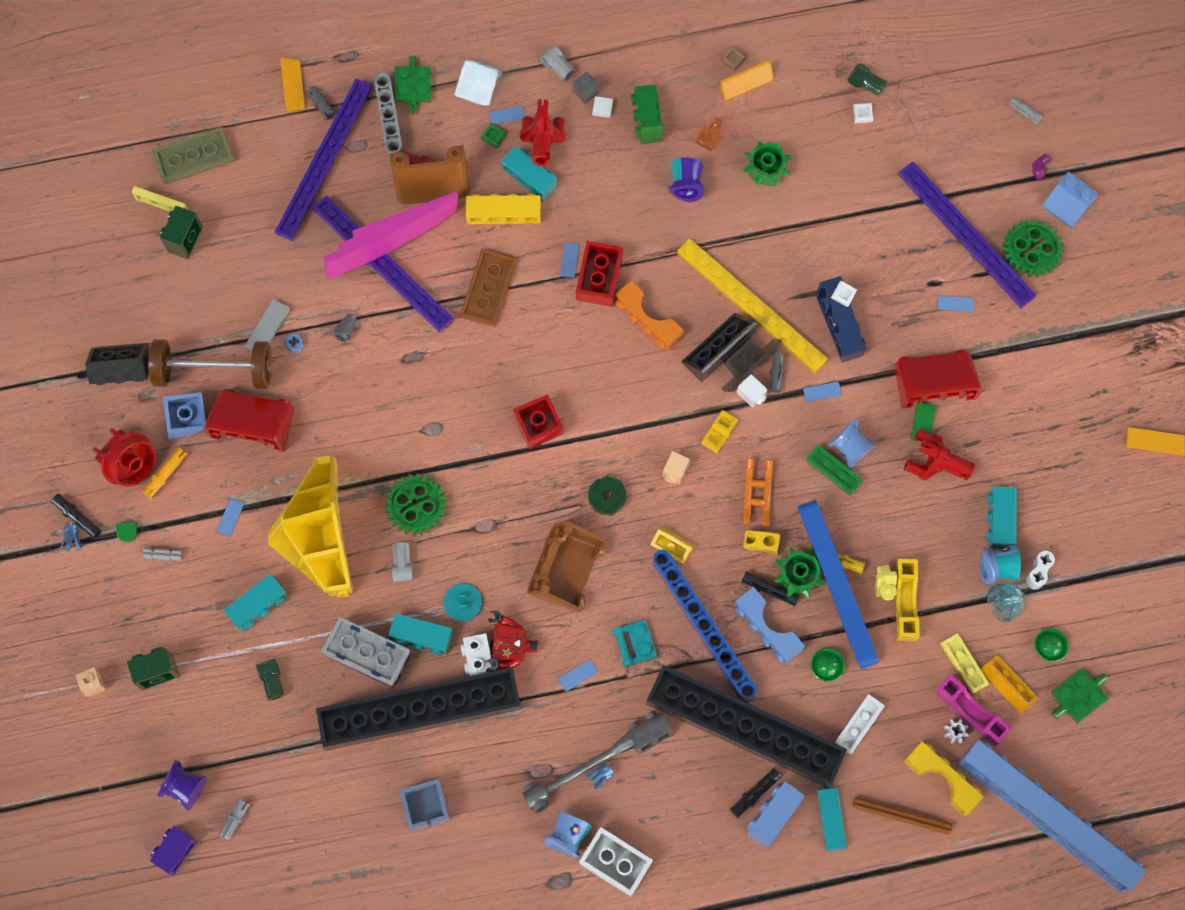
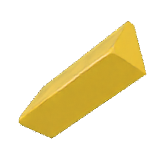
M664 526L658 529L650 544L658 550L667 551L672 558L683 564L695 546L692 542Z

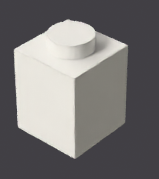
M750 375L738 386L737 394L754 408L757 404L760 406L766 400L767 389L754 376Z

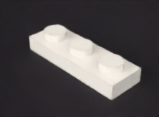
M868 694L835 743L846 748V752L851 755L885 705Z

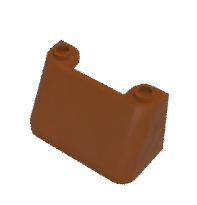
M464 145L450 147L446 152L447 161L410 165L409 158L405 153H390L397 200L405 205L425 203L453 192H457L458 199L466 197L469 194L470 188Z
M569 521L556 523L549 532L529 583L527 594L565 609L581 612L586 605L585 595L581 594L594 559H598L606 553L608 540Z

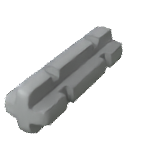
M1013 98L1009 103L1010 107L1017 109L1019 113L1028 119L1031 118V121L1036 124L1043 118L1041 114L1035 113V110L1026 104L1020 103V100L1017 98Z
M145 547L143 557L145 559H173L174 561H180L182 551L179 549L171 551L164 548L152 549Z

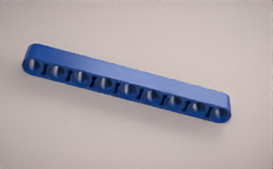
M816 499L797 506L860 669L879 663Z
M665 550L657 551L653 558L654 568L739 699L744 702L752 701L757 693L756 685L671 555ZM659 557H665L667 559V562L665 564H659L657 562V559ZM669 573H675L678 576V578L674 581H671L668 579L667 575ZM685 589L688 591V595L681 597L678 591ZM691 605H695L698 607L699 611L697 613H691L688 610V607ZM700 622H707L710 627L703 630L699 627ZM710 639H719L720 645H711ZM727 654L730 656L731 661L724 663L721 661L720 656ZM739 671L742 678L736 680L731 676V673ZM748 687L752 690L753 694L745 696L742 693V689Z

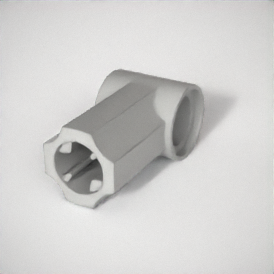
M555 45L539 56L542 64L547 69L551 68L563 81L569 80L575 73V69L563 58L562 52Z
M398 542L392 544L393 582L413 581L409 543Z

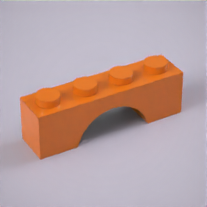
M631 280L615 294V305L621 311L624 310L629 314V319L635 324L638 323L642 327L641 329L644 334L651 336L660 349L664 348L668 352L683 338L684 330L671 318L654 320L648 317L642 309L644 292Z

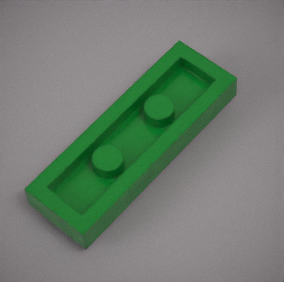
M817 445L805 460L849 496L863 482V479L820 445Z

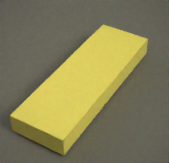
M136 186L132 190L136 200L166 211H173L175 205L187 209L184 203Z
M958 633L940 643L971 694L989 685L988 680Z

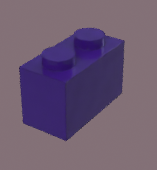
M173 826L172 829L169 828L165 832L163 842L160 846L154 848L151 853L152 858L150 859V862L172 876L175 875L197 842Z

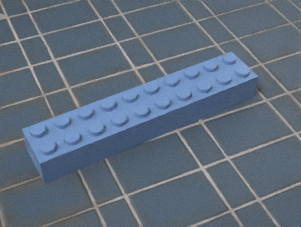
M978 740L970 746L957 763L958 766L1121 894L1130 892L1135 888L1146 872L1138 860L1130 859L1125 855V850L1118 845H1112L1105 834L1097 833L1091 828L1092 825L1083 818L1080 820L1075 816L1074 810L1066 805L1062 806L1057 802L1058 798L1050 792L1046 793L1041 789L1042 786L1033 779L1030 781L1024 776L1023 770L1016 766H1011L1008 763L1009 760L1002 754L997 755L991 750L992 747L987 742Z

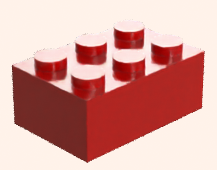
M586 241L575 292L577 301L613 307L623 259V247Z

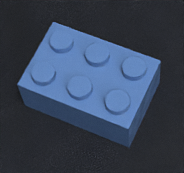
M786 781L783 785L778 783L770 795L773 798L771 802L765 801L758 811L761 816L759 818L754 817L747 827L749 830L747 836L766 850L805 797V795Z

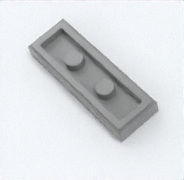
M273 299L245 344V348L252 351L256 341H268L270 344L290 308Z

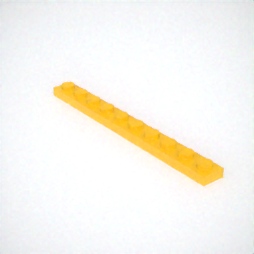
M690 238L677 250V254L814 374L828 361L826 356Z

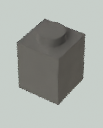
M586 71L573 81V92L586 104L599 94V83Z

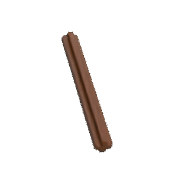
M858 797L854 798L852 807L861 811L944 834H950L952 824Z

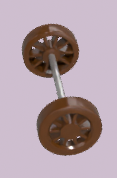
M154 339L150 345L148 360L150 381L154 387H166L170 380L171 366L251 368L254 388L267 389L270 385L272 371L270 344L268 341H256L252 349L251 362L171 360V349L166 339Z

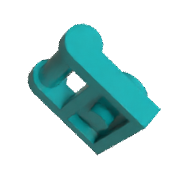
M646 620L612 629L613 636H616L624 668L657 658ZM625 633H629L636 655L635 658L630 657L623 635Z

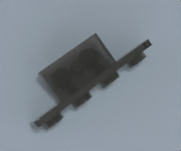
M748 337L723 361V364L734 377L721 389L724 392L736 391L742 380L752 375L756 367L766 362V357L769 354H773L779 349L782 340L772 339L761 349L752 337Z

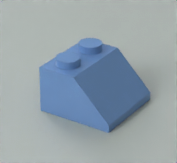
M1068 172L1057 184L1042 207L1072 228L1092 205L1099 193Z
M202 392L163 397L168 440L186 438L205 431L206 420Z

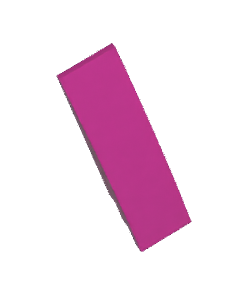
M457 192L353 230V238L338 243L337 252L323 257L327 279L346 273L397 249L457 212Z

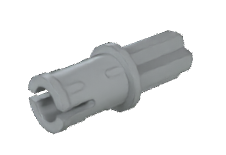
M241 799L237 800L231 814L227 815L228 819L220 831L219 835L228 840L231 838L238 824L242 823L241 819L250 806L248 803Z

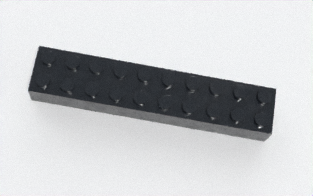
M665 665L662 666L646 701V705L828 789L832 786L847 751L846 748Z
M511 667L316 708L322 747L325 751L518 711L521 710L514 670Z

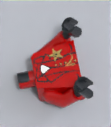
M498 610L490 611V613L495 615V619L489 618L488 621L490 623L497 622L498 624H495L493 658L485 661V663H490L491 667L487 668L486 671L491 672L511 667L514 669L525 661L526 652H537L538 641L527 640L526 630L513 619L501 615Z

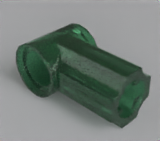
M861 63L855 66L847 78L852 86L856 88L863 87L877 96L881 94L887 82L871 73L870 69Z
M276 659L256 664V669L260 680L263 682L268 701L277 700L285 696Z

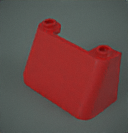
M964 349L957 350L954 353L916 358L904 356L900 357L899 361L894 365L902 409L911 408V403L915 402L922 404L924 400L959 396V399L966 396L967 401L976 400L982 391L971 354Z
M224 389L219 391L204 430L212 439L219 440L220 435L227 439L228 436L261 442L264 446H268V444L275 446L274 450L284 451L294 407L286 399H279L278 401L239 394L231 389Z

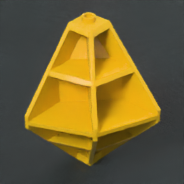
M334 455L317 457L290 502L267 533L268 543L330 597L337 596L338 598H343L354 592L339 512L337 460Z

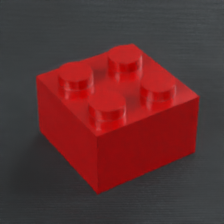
M548 394L513 409L514 418L529 449L564 435L562 423Z

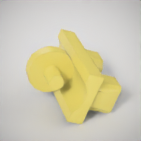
M889 565L877 567L878 575H876L875 596L876 598L881 596L884 600H892L897 595L896 571L891 572Z

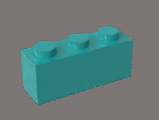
M515 146L501 160L502 169L532 194L540 195L542 202L557 187L556 175L551 171H546L541 166L534 165V162H532L529 154L524 149L520 150Z
M993 486L990 492L987 493L986 498L987 504H990L986 515V522L989 523L986 541H989V548H1005L1016 545L1017 488Z
M270 573L224 609V612L241 632L243 630L247 631L254 625V621L268 615L270 609L275 605L279 606L288 595Z
M395 613L388 636L390 640H393L392 642L401 646L405 643L411 645L412 649L422 651L424 648L430 650L431 654L441 656L442 653L447 654L453 630L446 626Z

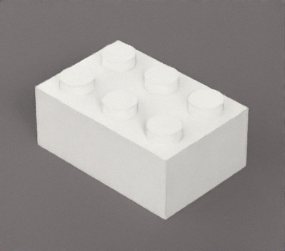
M600 827L579 861V865L632 897L653 860Z

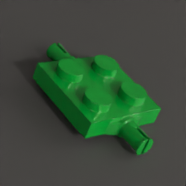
M412 55L409 56V66H395V102L410 104V114H413V108L414 114H417V104L431 102V66H416V56L414 55L413 62Z
M1081 668L1051 692L1060 706L1051 712V715L1057 720V718L1066 713L1077 724L1108 701L1109 698L1100 687L1101 684L1108 680V677L1105 676L1106 674L1102 673L1096 679H1093Z

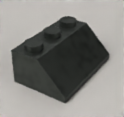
M148 343L91 348L85 363L89 385H104L112 382L121 384L125 381L141 382L146 380L149 373Z

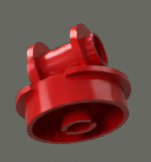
M111 428L109 432L113 437L101 450L96 447L92 449L97 455L95 460L101 464L102 474L110 483L124 487L135 486L146 479L152 471L156 460L155 450L150 444L149 439L142 433L135 431L125 433L121 429L117 432Z

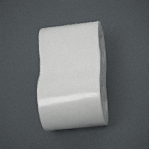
M1042 551L1034 559V568L1026 578V583L1031 589H1039L1046 583L1048 579L1047 571L1055 562L1054 555L1051 552ZM1035 576H1038L1039 582L1035 581Z

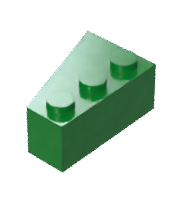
M656 84L634 87V94H631L632 105L636 107V110H633L634 121L638 122V127H635L636 138H640V144L662 142L663 122L660 119L661 111L658 104Z

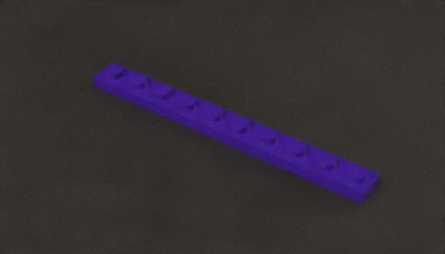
M355 79L275 230L276 235L293 241L373 89L371 84Z
M911 162L899 171L898 175L1021 309L1035 299L1037 295L914 162Z
M325 196L313 206V211L344 241L353 238V230L359 227L332 200ZM387 254L368 262L439 333L453 322V317Z

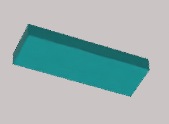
M838 788L817 790L826 852L847 849Z

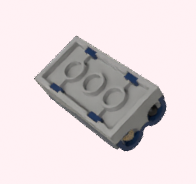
M340 616L321 651L325 657L389 687L396 686L411 656L409 649Z

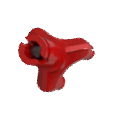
M542 99L537 101V112L534 119L530 116L522 118V130L520 131L521 141L533 143L532 162H534V165L541 167L550 163L551 144L562 143L566 139V132L564 131L565 119L555 117L553 119L554 125L551 123L548 114L549 102L544 99L543 105Z
M920 428L917 430L914 439L922 442L920 445L922 448H919V452L927 454L928 458L924 465L908 459L905 462L904 471L915 474L924 481L942 471L959 478L963 477L964 480H968L972 476L975 463L950 453V449L945 448L942 442V436L938 434L933 435Z

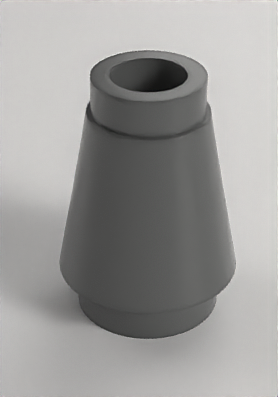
M348 313L334 328L333 336L341 342L349 340L357 318Z

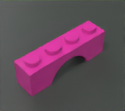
M951 674L934 691L940 699L994 747L1011 731L1012 728L999 716L990 713L980 706L969 695L966 687Z

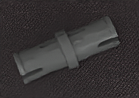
M311 86L307 90V94L314 102V107L319 109L325 120L332 119V116H335V112L329 106L328 100L321 95L316 86Z
M782 353L773 354L772 369L769 371L771 375L770 392H781L782 377L785 374L783 370L785 355Z

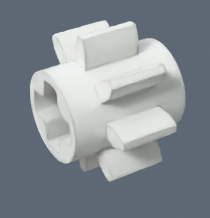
M951 719L949 721L950 726L943 727V729L947 730L944 738L948 737L951 739L950 744L956 740L961 744L963 742L961 737L967 738L969 736L965 733L968 725L963 726L961 719L957 723H954ZM955 727L958 728L957 732L959 734L957 736L954 735L953 731Z

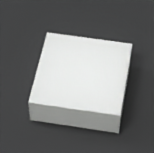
M595 96L592 115L610 118L613 99Z
M872 103L853 104L854 123L873 122Z
M839 281L831 298L848 307L857 289L843 281Z

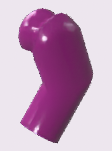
M1046 153L1032 164V173L1036 179L1045 177L1044 165L1050 161V157Z

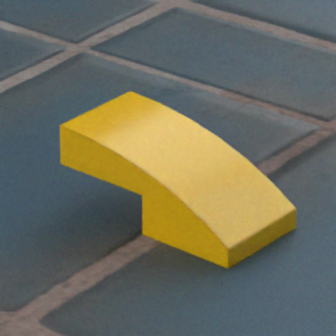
M722 410L701 444L718 453L739 420Z

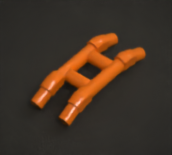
M747 458L743 525H750L751 506H762V526L768 527L770 525L774 460H766L764 480H753L754 459ZM752 487L764 488L763 499L752 498Z

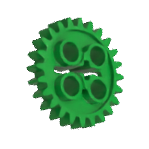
M1028 219L1026 224L1020 221L1019 226L1014 224L1013 229L1008 230V235H1005V241L1002 244V247H1004L1002 254H1008L1004 260H1010L1009 266L1014 265L1015 272L1021 270V276L1026 272L1028 278L1034 273L1035 277L1038 278L1040 273L1045 276L1047 271L1052 273L1053 268H1057L1058 262L1062 259L1061 255L1064 252L1061 249L1064 243H1059L1062 238L1061 236H1055L1057 230H1050L1052 225L1045 227V221L1040 225L1038 224V219L1034 223H1031V220ZM1030 234H1034V235H1036L1038 238H1037V239L1032 238ZM1016 244L1022 245L1023 249L1018 248ZM1042 248L1048 249L1049 253L1044 252ZM1028 258H1032L1035 263H1031Z
M409 474V480L401 477L402 483L395 481L396 488L390 487L392 494H386V497L390 499L384 501V504L389 506L385 509V512L391 513L387 516L388 520H393L391 523L393 527L398 525L397 530L399 532L404 528L405 535L412 531V535L415 536L416 531H419L422 536L425 529L428 533H431L430 527L432 526L437 529L436 521L442 523L440 516H446V513L442 510L447 509V504L443 503L447 501L446 496H442L445 493L444 489L438 490L440 484L434 485L433 478L427 481V475H424L422 479H420L419 474L416 475L415 479L412 478L411 474ZM418 489L425 490L423 495H416ZM406 497L408 501L405 504H399V499ZM417 502L419 507L415 508V506H413V503ZM428 505L434 507L431 512H425L424 508ZM409 514L416 515L413 521L406 519Z

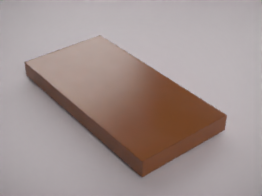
M485 249L481 250L459 315L460 318L496 327L518 261L517 258Z

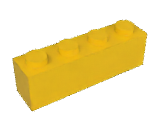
M473 194L466 196L467 224L541 223L540 195L527 194L526 196H518L517 194H509L508 196H500L498 194H491L489 196Z

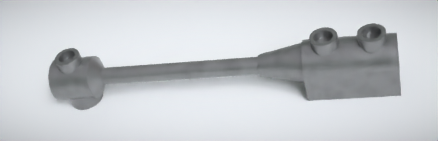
M651 711L645 716L646 721L639 724L638 721L632 722L628 725L629 731L612 745V748L547 786L541 783L535 784L534 781L527 783L522 794L530 809L534 810L535 813L544 811L549 807L548 801L552 791L612 756L622 754L634 748L638 755L673 736L672 728L661 712L656 714L655 711Z

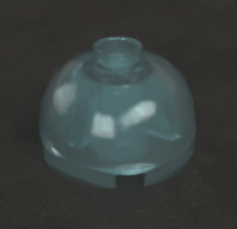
M1000 583L989 588L987 601L988 604L992 603L995 611L991 612L998 621L1007 623L1014 621L1022 615L1025 609V595L1016 585Z

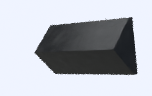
M733 313L681 361L682 364L703 382L755 334L757 323L754 320Z

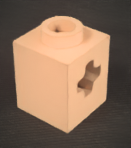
M672 451L663 470L662 477L671 484H680L689 466L690 459Z
M94 667L75 675L81 693L87 697L106 690L100 671Z

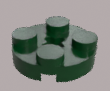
M614 477L595 480L588 491L589 504L595 512L601 515L613 516L621 511L626 503L625 487L620 480ZM611 492L612 499L604 500L602 494Z

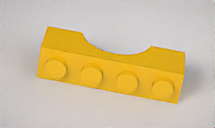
M898 559L895 563L897 574V595L895 597L896 641L916 642L920 637L919 616L916 606L918 559Z
M921 742L903 762L917 775L926 772H935L942 775L948 781L951 788L949 803L964 817L967 816L984 797L980 794L982 791L976 785H970L965 780L966 777L963 773L953 770L946 758L943 756L939 757L934 753L935 749L926 742L924 744Z

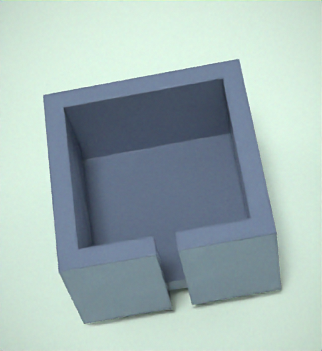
M439 779L399 790L411 832L428 828V823L435 826L451 821Z

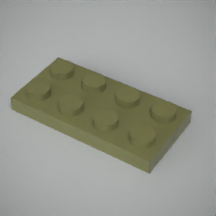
M222 127L152 150L164 184L234 161Z

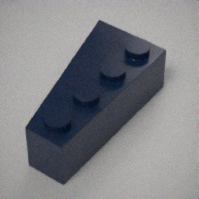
M838 276L820 282L816 298L843 363L862 357L867 346L864 338L861 337L860 328L855 319L851 304L846 307L831 298L839 281H843L842 277Z

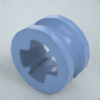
M291 334L286 338L285 342L289 351L297 353L303 349L304 343L298 334ZM294 340H297L298 343L295 344V346L293 347L290 343H293Z

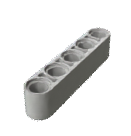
M379 73L374 78L385 147L390 158V153L402 152L403 146L391 80L388 74ZM391 131H394V132H395V133L392 134V135H389V134H388V133L391 132ZM392 148H398L396 151H391Z

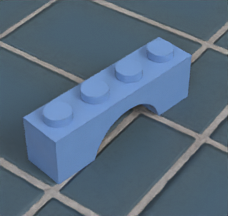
M752 587L735 602L734 606L736 608L734 610L741 618L744 617L749 622L747 625L754 633L758 632L762 637L760 639L767 648L771 647L775 652L773 654L780 663L784 662L787 665L804 650L805 645L793 631L777 633L765 624L763 608L766 601Z

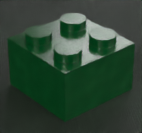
M176 205L173 211H170L168 222L160 232V239L169 253L189 259L203 229L196 212Z
M158 647L152 649L149 654H138L133 656L132 660L127 661L133 684L142 691L180 677L174 655L166 648Z

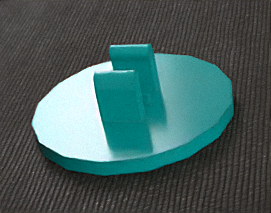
M461 583L454 585L447 591L443 605L450 618L459 622H466L474 619L482 609V598L480 592L474 586Z

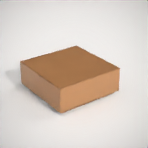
M731 46L721 57L720 61L735 71L746 59V56Z

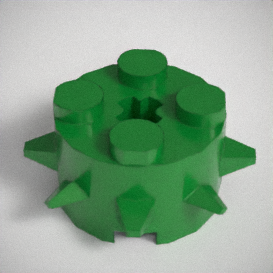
M759 141L758 146L751 153H744L749 159V165L743 169V172L749 173L750 178L755 181L756 185L762 184L775 187L783 175L791 174L785 166L786 162L792 157L783 153L779 143L768 142L763 144Z
M791 547L789 548V555L785 560L776 559L775 563L779 566L780 573L774 581L782 583L784 588L788 590L787 596L805 594L807 598H810L811 590L815 585L824 586L825 582L819 577L822 568L817 559L812 556L813 549H809L804 553V551L796 552ZM797 570H800V572L803 571V572H804L803 575H802V576L797 575V574H796Z

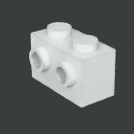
M481 634L463 638L464 644L460 646L462 656L467 658V663L464 664L466 675L472 676L487 673L486 669L491 667L490 663H485L486 660L491 658L487 635Z

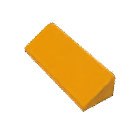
M280 58L287 112L305 110L300 60Z
M765 61L720 81L719 90L723 98L728 100L772 81L773 73L770 61Z
M998 654L981 668L984 676L1019 713H1023L1038 699V696Z

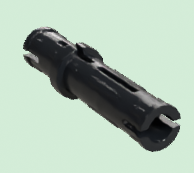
M59 493L52 498L51 503L63 512V516L69 517L93 539H96L101 534L102 530L76 509L74 503H69Z
M748 571L745 572L741 583L757 589V592L762 591L795 607L800 596L793 594L789 597L787 596L788 590L766 581L764 577H757Z
M772 768L754 787L741 795L742 798L729 809L732 814L739 818L750 806L753 807L755 802L782 777L780 773ZM769 780V782L761 790L757 791L766 781ZM754 794V796L744 806H742V804Z

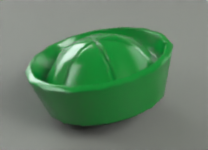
M1055 628L1041 630L1034 641L1037 654L1048 662L1062 660L1069 650L1067 637Z
M822 648L816 651L810 662L814 676L824 682H833L839 679L845 669L842 655L831 648Z

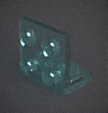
M471 59L465 60L455 95L484 106H489L498 78H502L503 70Z

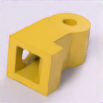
M745 531L743 548L778 556L781 536L780 534L762 531Z

